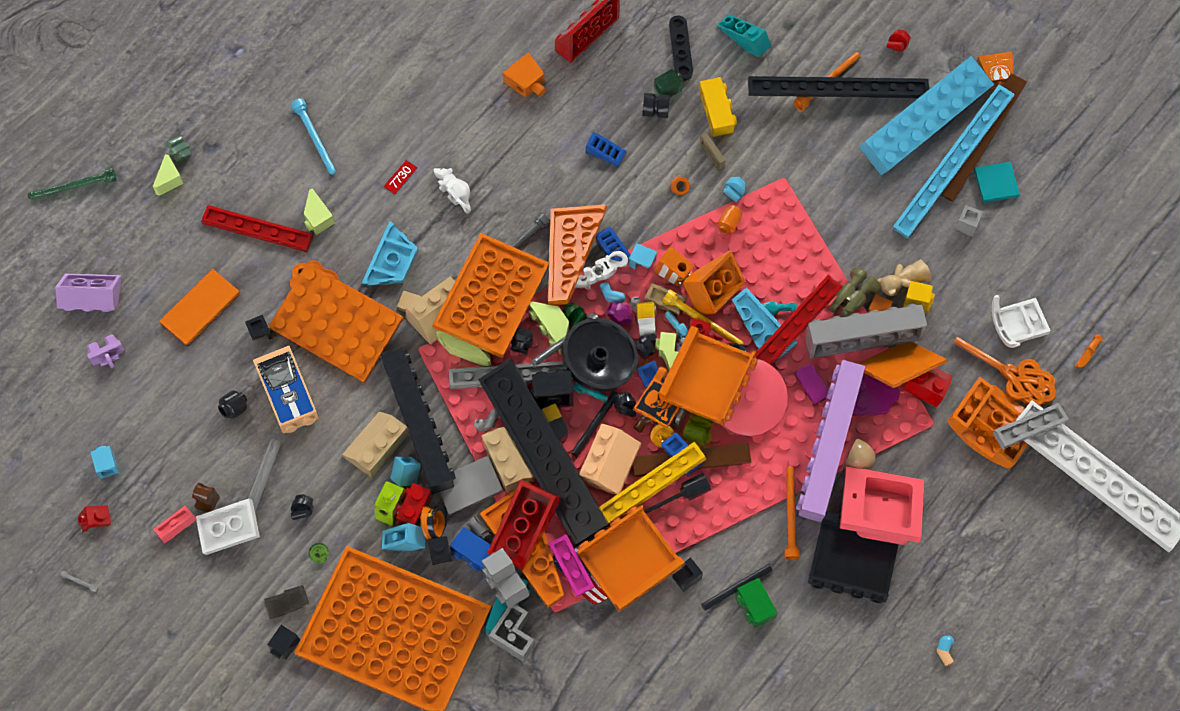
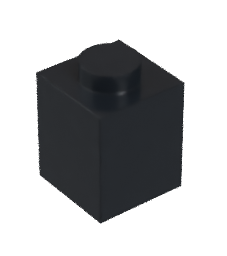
M447 536L427 540L432 565L452 561Z
M280 625L267 644L271 650L269 653L278 659L282 657L287 660L299 643L300 638L288 628Z

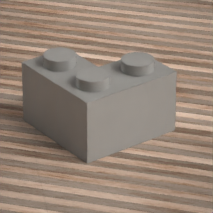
M503 548L482 560L484 566L482 572L486 577L485 580L491 589H496V596L501 604L505 603L508 608H511L529 596L526 585L516 573L513 562Z
M517 605L511 608L507 607L489 634L492 643L523 662L535 646L534 639L521 632L529 619L528 612Z

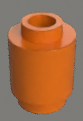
M730 205L724 210L717 223L722 233L729 234L735 231L742 218L741 209Z

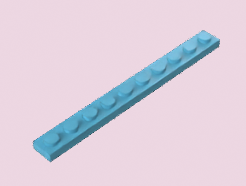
M1000 84L997 86L894 224L893 229L907 239L911 236L1013 99L1014 93Z

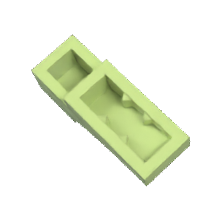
M661 332L660 339H656L655 348L659 350L658 357L663 358L669 373L678 354L675 351L676 334Z

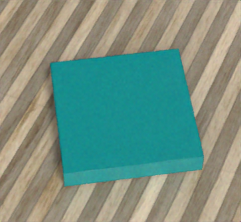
M1011 161L974 168L983 203L1020 196Z

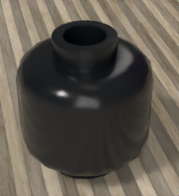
M232 390L219 399L218 410L223 417L235 419L246 411L247 398L242 392L239 393Z

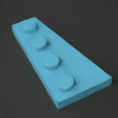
M745 288L732 299V303L759 350L781 324ZM795 340L775 362L797 345V341Z

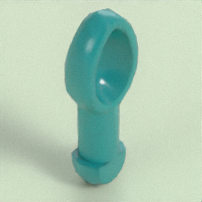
M769 301L762 304L772 315L780 311L794 312L798 308V305L794 302L778 304L775 301Z

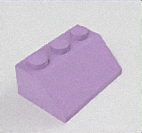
M64 274L55 287L57 308L64 309L65 311L82 309L83 311L101 310L103 312H110L114 310L119 302L121 275Z

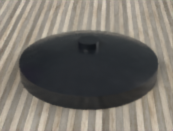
M590 318L577 323L570 329L562 344V360L566 370H571V377L578 384L593 391L608 392L621 388L631 379L638 365V351L630 334L620 325L607 319Z

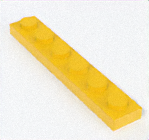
M693 442L601 505L600 509L609 524L619 517L622 518L632 507H638L705 461V455L697 444Z

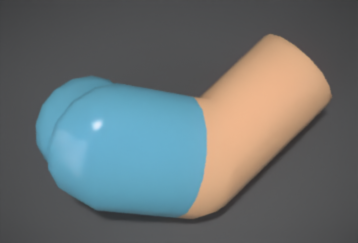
M950 635L943 636L939 640L937 653L945 666L954 662L949 653L951 645L954 644V639Z

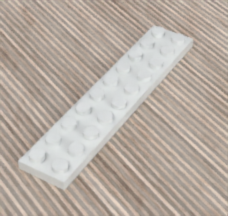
M1032 400L1016 421L1043 410V408ZM1064 424L1024 440L1167 552H1170L1180 540V513Z

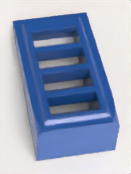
M593 132L586 144V153L619 167L627 153L623 148ZM609 149H611L610 154L607 155L606 153L608 152ZM615 152H618L619 154L617 155L616 159H614L613 156Z
M611 227L597 233L595 237L596 243L606 256L613 252L621 251L626 254L629 260L630 253ZM620 256L611 258L615 261H622Z

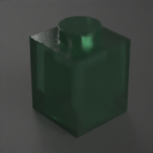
M673 68L654 79V89L658 94H668L672 97L682 91L683 79L679 73L676 74Z

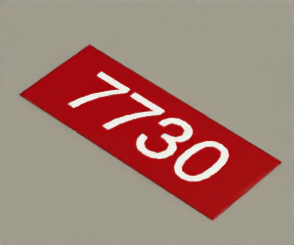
M406 160L383 187L396 194L417 167Z

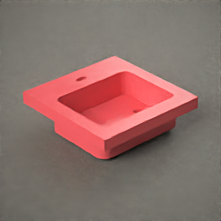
M846 466L840 528L856 531L860 537L900 545H905L909 541L920 543L924 480Z

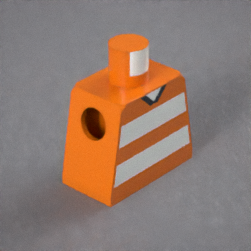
M670 246L659 260L654 272L673 285L680 287L692 274L691 270L694 265Z

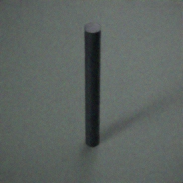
M612 391L572 450L571 454L578 457L614 404L613 400L615 395L618 394L616 391Z
M769 564L765 565L701 604L702 608L706 611L736 593L737 588L773 571Z

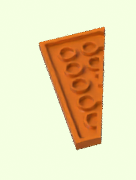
M606 204L551 209L549 305L569 303L606 213Z
M516 490L480 513L481 518L494 536ZM544 532L524 570H519L547 608L564 598V592Z

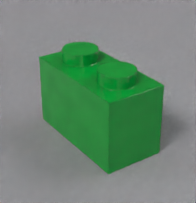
M759 578L737 588L735 598L739 606L744 607L746 620L749 624L752 623L754 628L777 617L778 613Z

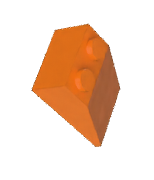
M727 251L694 271L683 282L695 310L700 314H715L746 283L732 251Z

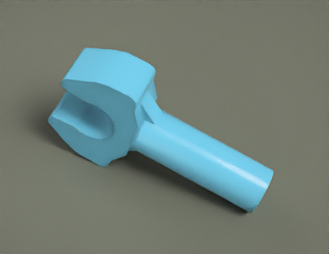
M671 311L666 312L665 317L676 330L679 340L683 337L686 338L688 330L684 323L680 324Z

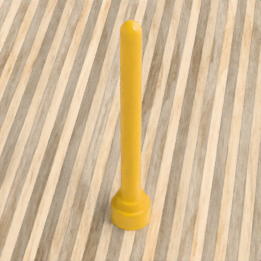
M671 289L663 298L662 302L667 306L674 305L694 319L711 323L710 329L732 344L743 345L742 340L679 300V297L676 296L677 293Z

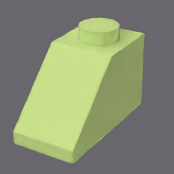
M310 189L304 210L306 220L304 224L309 231L312 230L315 235H318L334 225L335 222L333 215L315 191Z

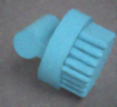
M731 177L726 182L723 192L734 202H737L745 192L746 182L740 177Z

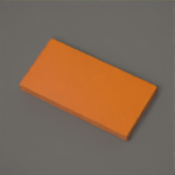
M212 269L159 322L183 344L188 346L240 295V291Z

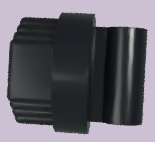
M517 329L511 341V351L525 355L528 354L533 342V334L530 330Z
M650 334L649 339L644 336L637 339L635 347H637L640 357L647 359L656 352V334Z
M625 391L615 395L613 402L616 412L634 418L636 411L633 409L636 401L631 393Z
M305 494L295 496V500H293L290 508L292 520L311 516L314 508L312 497Z

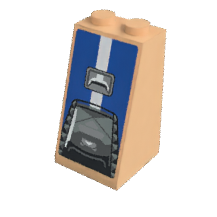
M290 346L253 360L283 434L294 432L299 427L311 425L316 420H319Z

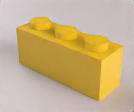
M721 77L700 81L699 93L712 137L734 133L737 120L735 114L732 115L731 113L732 103L726 96L728 94L726 83L722 82Z

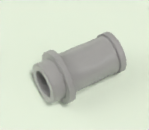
M477 516L469 520L467 525L478 537L484 541L491 537L490 529L486 528Z

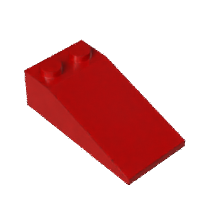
M520 480L487 553L492 555L503 548L513 562V565L524 570L552 519L561 498L531 483Z

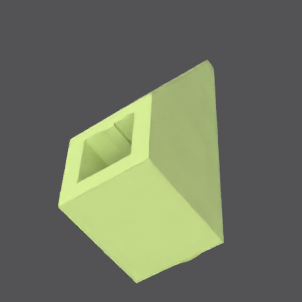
M436 332L437 340L450 354L483 367L491 366V356L487 351H482L480 348L444 332Z

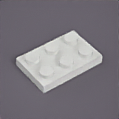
M251 499L196 516L202 552L205 555L260 537Z

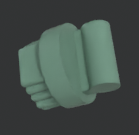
M182 136L166 142L167 147L170 148L169 153L176 162L191 155L190 146L187 142H184Z

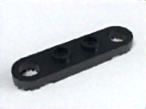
M676 15L669 21L673 65L676 78L679 81H686L691 79L693 75L688 26L683 16ZM678 21L682 23L683 26L680 28H676L673 26V24ZM686 68L689 73L682 75L679 71Z

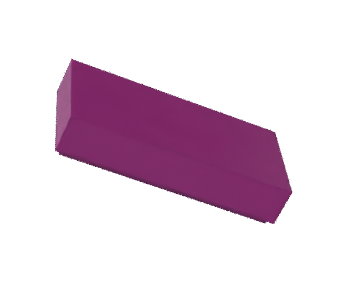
M812 363L794 372L813 405L826 400L828 388Z

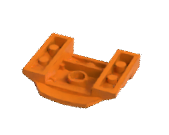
M982 377L976 380L947 420L956 434L972 449L990 461L1008 469L1015 465L1028 446V443L1022 441L1005 449L1001 448L993 435L994 430L1016 421L1025 408L1007 396L997 385L989 384Z

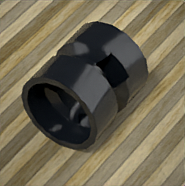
M644 93L642 116L653 117L656 114L658 118H668L670 95L659 94L656 97L653 93Z

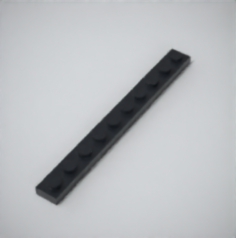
M748 76L747 79L748 96L919 98L929 90V79Z

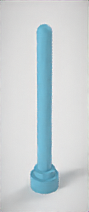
M300 98L293 101L291 107L294 113L300 115L329 174L334 175L336 170L306 113L307 105L304 99Z

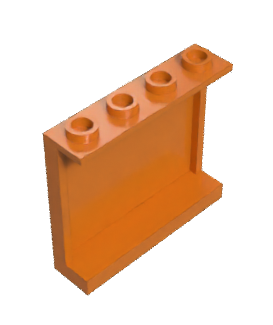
M691 326L659 391L660 400L724 426L727 420H731L734 410H732L735 403H739L742 393H740L742 387L747 386L750 379L748 375L757 365L756 351H752V354L700 334L698 328Z
M642 505L638 508L636 506L632 507L626 512V517L623 519L617 518L610 524L611 527L606 531L602 529L594 535L595 539L591 542L585 541L578 546L577 555L619 613L681 569L685 564L683 559L676 555L643 511Z

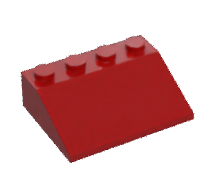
M596 0L588 11H584L575 23H571L563 34H559L556 37L555 51L569 63H572L619 18L620 0Z

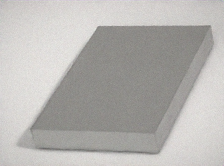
M486 456L455 470L456 479L453 480L454 487L444 490L440 494L449 515L452 516L500 494L504 490L489 456Z

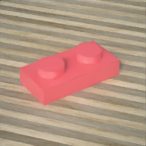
M185 505L153 530L165 544L197 519Z

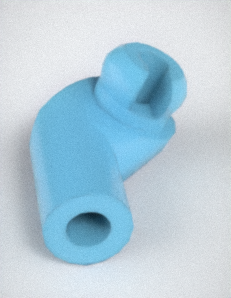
M608 282L600 285L607 302L617 304L625 301L624 293L612 291Z

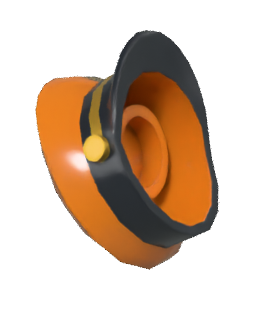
M438 506L436 509L423 507L420 521L422 532L427 540L442 537L448 519L447 510L444 506Z

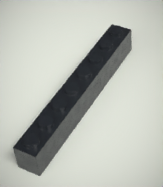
M403 347L381 354L383 365L405 424L408 427L432 495L453 488V480L456 479L453 468L449 469L447 463L450 462L447 452H442L440 446L443 445L440 434H435L434 429H437L434 418H429L428 413L431 411L427 401L423 402L422 400L424 392L421 385L417 386L415 380L418 379L416 371L409 366L412 363L409 353H405Z

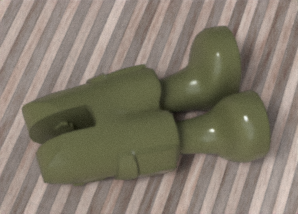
M853 268L850 272L852 280L850 283L843 285V289L836 295V298L829 307V311L833 314L841 307H844L839 316L841 318L848 317L860 309L866 302L865 295L869 292L878 294L881 291L879 282L873 276L867 278V272L863 269ZM867 278V280L865 281L864 285L860 288V290L855 291L856 287L859 284H862L864 280Z

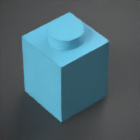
M100 446L90 452L96 473L100 479L119 473L114 452L110 446Z

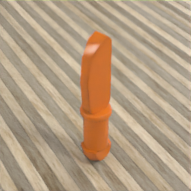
M1100 334L1093 337V340L1076 363V368L1084 367L1089 362L1093 353H1095V349L1102 342Z

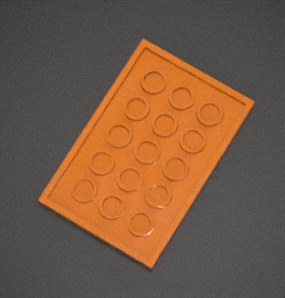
M480 233L432 328L503 358L550 263Z
M307 263L268 328L366 383L404 317Z

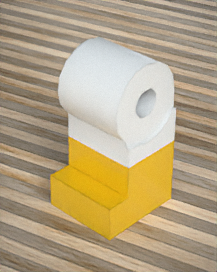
M654 302L636 303L639 336L649 338L650 334H656Z

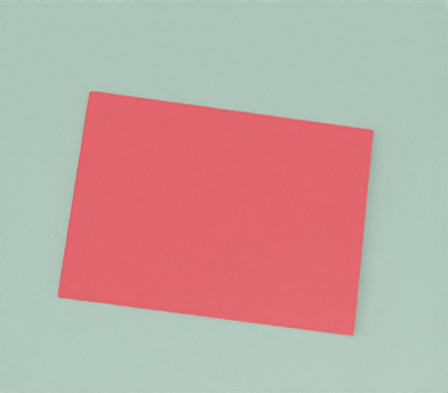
M781 178L741 197L737 202L732 201L640 244L657 251V260L652 263L650 268L638 264L636 269L629 267L628 260V264L625 267H618L612 277L590 285L589 290L575 288L568 304L573 302L584 309L587 316L590 313H594L599 318L610 320V317L606 316L610 302L605 300L600 285L602 283L608 282L612 291L624 293L625 301L623 303L629 306L633 297H639L640 301L644 303V298L653 283L687 297L685 304L695 310L683 283L680 287H677L654 272L659 260L671 246L694 265L691 273L727 251H732L746 283L715 314L702 315L742 340L746 352L752 354V351L757 352L758 348L732 303V299L745 288L761 304L769 301H775L778 304L794 302L799 307L828 274L842 286L849 282L785 178ZM730 205H734L741 209L742 218L733 233H722L717 223L724 210ZM634 247L628 250V252L630 253V255H631V253H632ZM548 288L535 293L531 302L549 305ZM835 296L814 320L820 319L824 321L839 316L844 307H841L835 314L829 311L830 305L836 298ZM566 304L553 306H558L562 311ZM862 305L861 308L855 311L854 313H859L861 315L867 314V311ZM529 307L518 329L530 330L533 334V342L528 354L525 355L511 351L512 344L510 343L503 358L489 353L491 356V366H499L509 359H512L515 365L532 364V359L550 347V340L547 335H542L538 328L540 326L536 320L533 321L529 316ZM656 307L655 333L657 338L660 339L661 332L676 334V330L665 317V313L668 311ZM632 310L634 315L633 322L629 325H619L630 334L636 343L640 337L639 326L637 323V313ZM681 311L679 316L673 314L679 323H684L687 330H689L693 317ZM780 311L773 316L782 325L793 312ZM806 328L797 337V345L772 365L785 382L788 402L782 419L771 430L756 436H741L728 431L721 424L716 422L711 424L703 418L691 416L696 414L689 411L686 412L678 428L670 424L669 426L674 430V433L676 432L688 445L695 442L700 449L748 443L751 463L700 469L693 472L689 477L684 474L641 504L644 511L680 493L681 483L701 473L705 475L710 484L711 491L691 501L681 496L646 514L673 551L678 553L787 499L786 468L788 466L794 468L795 494L802 492L803 481L806 475L809 476V473L806 472L811 457H814V454H811L816 438L819 439L820 437L816 433L821 420H824L821 417L826 401L829 402V399L813 405L794 375L795 371L812 363L829 390L831 383L835 382L831 381L836 365L841 364L842 360L858 364L889 349V347L884 346L810 359L805 341ZM710 329L709 335H713L715 340L727 345L732 344ZM676 334V342H675V345H676V343H680V340H679V338L677 337V334ZM438 340L431 345L427 343L419 347V354L474 460L477 461L488 456L483 446L481 435L497 428L505 427L503 421L499 416L493 429L484 432L477 431L474 427L475 420L487 419L491 409H495L483 387L450 389L449 369L483 366L450 354ZM656 350L652 356L648 357L650 362L655 361L658 369L663 367L667 370L663 358L658 357L659 350ZM557 351L541 363L563 361L562 354L560 355ZM638 355V365L642 363L644 359L643 357H640V355ZM635 371L631 379L624 386L613 391H616L618 394L627 391L631 393L637 403L646 389L638 372ZM863 373V377L870 376L866 373ZM905 383L897 386L900 390V397L898 401L892 403L888 413L867 416H853L852 414L836 474L845 470L844 465L856 439L869 444L876 455L933 426L934 422L920 398L903 390ZM527 384L533 394V385ZM573 390L574 406L558 408L568 430L567 440L562 444L579 473L601 424L618 428L641 442L637 456L666 453L663 448L654 445L651 441V431L658 424L648 423L642 433H639L633 427L643 414L636 411L634 418L618 414L613 404L578 457H575L571 454L572 450L605 402L586 393L579 394ZM612 391L602 392V393L608 395V397H609L610 394L612 393ZM690 418L693 421L702 422L707 425H695L690 421ZM692 428H711L710 431L703 432L708 436L707 440L698 433L685 431ZM633 465L621 492L644 477H634ZM534 481L531 483L541 488L538 481ZM587 486L599 507L616 496L615 494ZM504 490V492L493 497L498 502L511 492L506 494ZM555 512L544 531L548 543L566 534L572 546H574L573 541ZM555 566L564 592V598L551 606L552 611L557 613L586 598L582 595L576 597L564 573Z

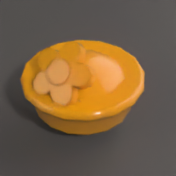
M658 424L651 431V441L654 445L662 448L661 444L674 434V430L671 426L665 428Z

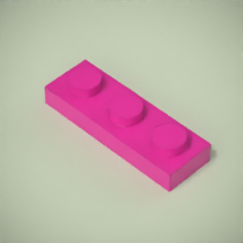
M565 534L548 543L576 597L592 590L594 585L567 535Z

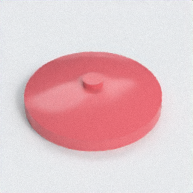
M758 360L755 369L750 371L748 375L750 376L749 382L746 387H742L740 392L742 393L741 399L738 404L735 403L733 406V416L723 426L734 434L741 436L763 434L775 427L786 411L788 394L785 382L774 367L762 360Z

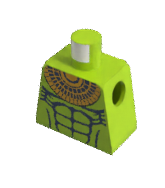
M386 481L374 505L375 519L393 526L397 517L395 516L396 510L399 505L403 504L406 490Z

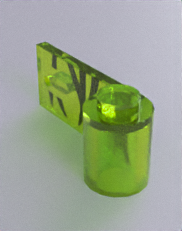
M691 413L682 439L690 443L695 442L702 447L705 444L709 445L712 438L710 430L713 421Z

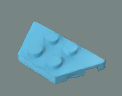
M389 221L364 276L362 286L364 287L404 283L416 257L418 248L391 221Z

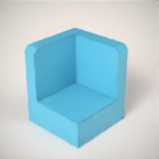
M636 243L629 257V267L636 269L639 264L650 268L652 263L657 260V251Z
M395 457L390 478L398 486H412V483L417 484L421 464L412 457Z

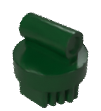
M573 302L566 304L562 310L570 326L583 321L587 316L584 309Z

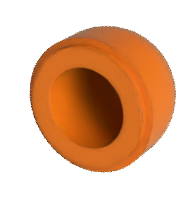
M678 176L671 181L670 187L673 193L685 195L690 189V183L686 178ZM679 181H682L685 185L683 191H678L676 188Z

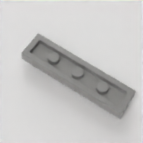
M1057 403L995 429L993 435L1001 448L1005 449L1062 425L1069 419L1060 404Z

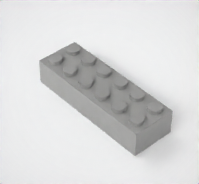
M909 304L903 308L891 307L885 311L872 310L867 314L860 315L859 313H854L848 317L841 318L840 316H835L824 321L820 319L813 320L811 323H808L805 341L809 358L812 359L921 341L927 328V322L923 306Z

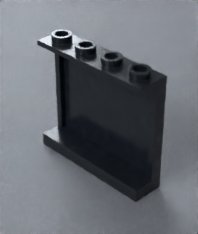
M826 511L821 522L808 583L817 589L825 587L831 589L834 593L842 594L845 592L851 594L854 598L862 599L865 597L874 603H886L899 544L863 538L856 531L841 529V515Z

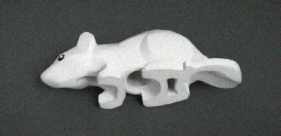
M435 168L434 174L440 179L438 181L440 184L439 189L442 192L447 191L449 193L447 197L453 204H460L466 214L470 213L471 207L468 201L470 188L468 184L457 179L452 174V168Z
M616 251L609 256L607 255L606 258L597 260L592 268H584V275L579 276L575 288L589 290L590 285L609 279L616 273L618 267H625L628 264V257L625 253ZM614 256H620L622 258V261H615L611 258Z

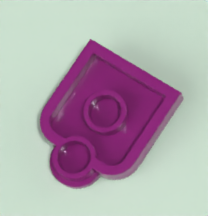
M871 376L862 377L853 416L883 415L888 413L892 403L898 401L900 397L899 388H892Z

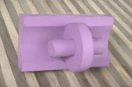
M111 334L104 339L106 346L100 348L97 342L87 346L89 352L87 356L93 366L100 363L101 366L109 364L113 368L115 367L113 361L118 360V355L125 352L120 340H117Z

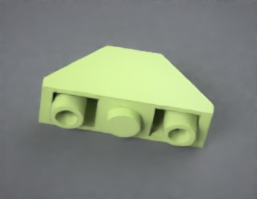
M530 302L528 314L533 321L536 320L540 325L538 328L542 335H547L550 340V346L568 334L569 321L558 306ZM562 348L558 350L560 355L562 354Z

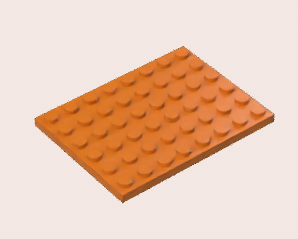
M346 546L294 654L425 711H446L492 606Z

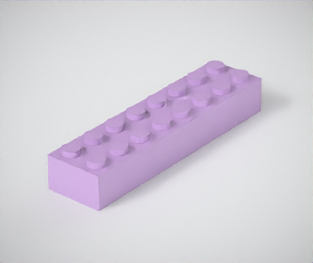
M842 360L841 364L836 365L831 381L835 382L831 383L826 397V399H829V402L826 401L821 415L824 420H821L816 433L820 437L819 439L816 438L811 452V454H814V457H811L806 470L809 476L806 475L801 491H804V495H800L796 509L799 510L798 516L821 522L825 516L865 369L863 365Z

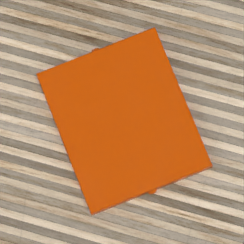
M909 342L891 347L858 364L865 366L864 373L895 388L947 363V359L914 342Z

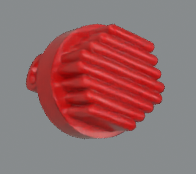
M898 29L889 37L887 48L898 52L904 51L909 45L911 36L907 34L906 30Z

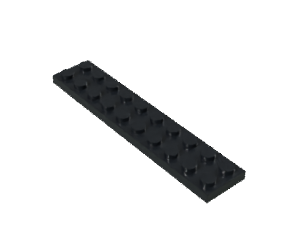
M509 359L479 378L480 384L540 487L561 498L555 512L574 545L581 543L610 525L538 402L534 399V395L514 361Z

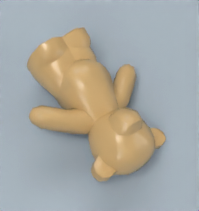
M920 259L904 269L901 264H898L894 275L879 278L878 282L881 285V290L886 295L896 296L902 286L908 288L910 281H931V273L928 266Z

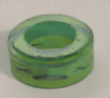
M323 543L313 544L309 549L310 559L318 564L325 562L329 557L328 547Z

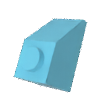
M407 523L382 531L381 550L415 551L425 548L426 538L420 526Z

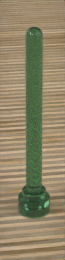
M109 167L98 175L28 193V198L32 200L100 181L111 183L117 181L114 168Z

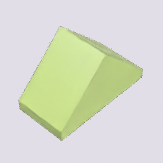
M166 154L153 184L156 195H162L183 184L171 158Z

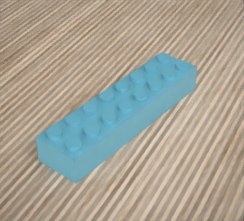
M970 56L858 147L879 174L883 175L994 84L974 58Z

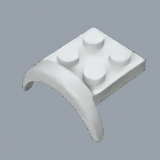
M999 295L994 296L992 302L993 322L999 337L1007 347L1015 348L1020 346L1021 342L1050 333L1051 330L1036 298L1000 308Z

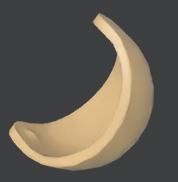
M856 439L844 469L846 466L871 470L875 464V452L869 444Z

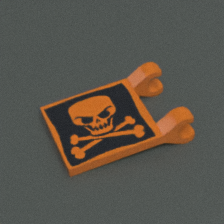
M660 367L634 406V410L668 428L680 408L660 400L659 391L667 371L665 368Z

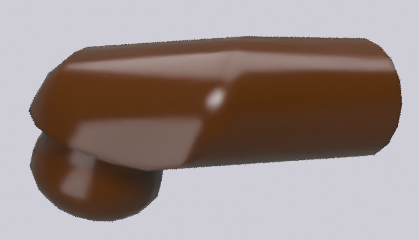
M641 415L633 428L637 432L642 433L648 423H658Z

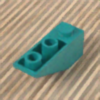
M727 15L717 24L719 29L745 51L757 57L763 55L771 47L766 30L733 15Z

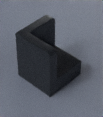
M263 314L245 321L252 340L265 335L268 336L269 340L273 339Z
M690 557L685 561L684 567L672 575V579L684 592L702 579L703 572Z

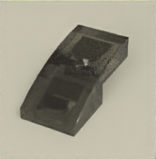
M303 585L284 590L282 594L265 598L263 601L269 619L283 616L309 605Z

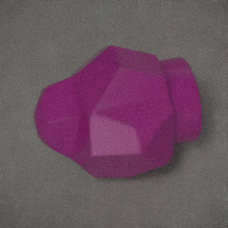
M610 303L606 316L610 317L611 321L618 325H629L633 322L634 315L629 305L626 303Z

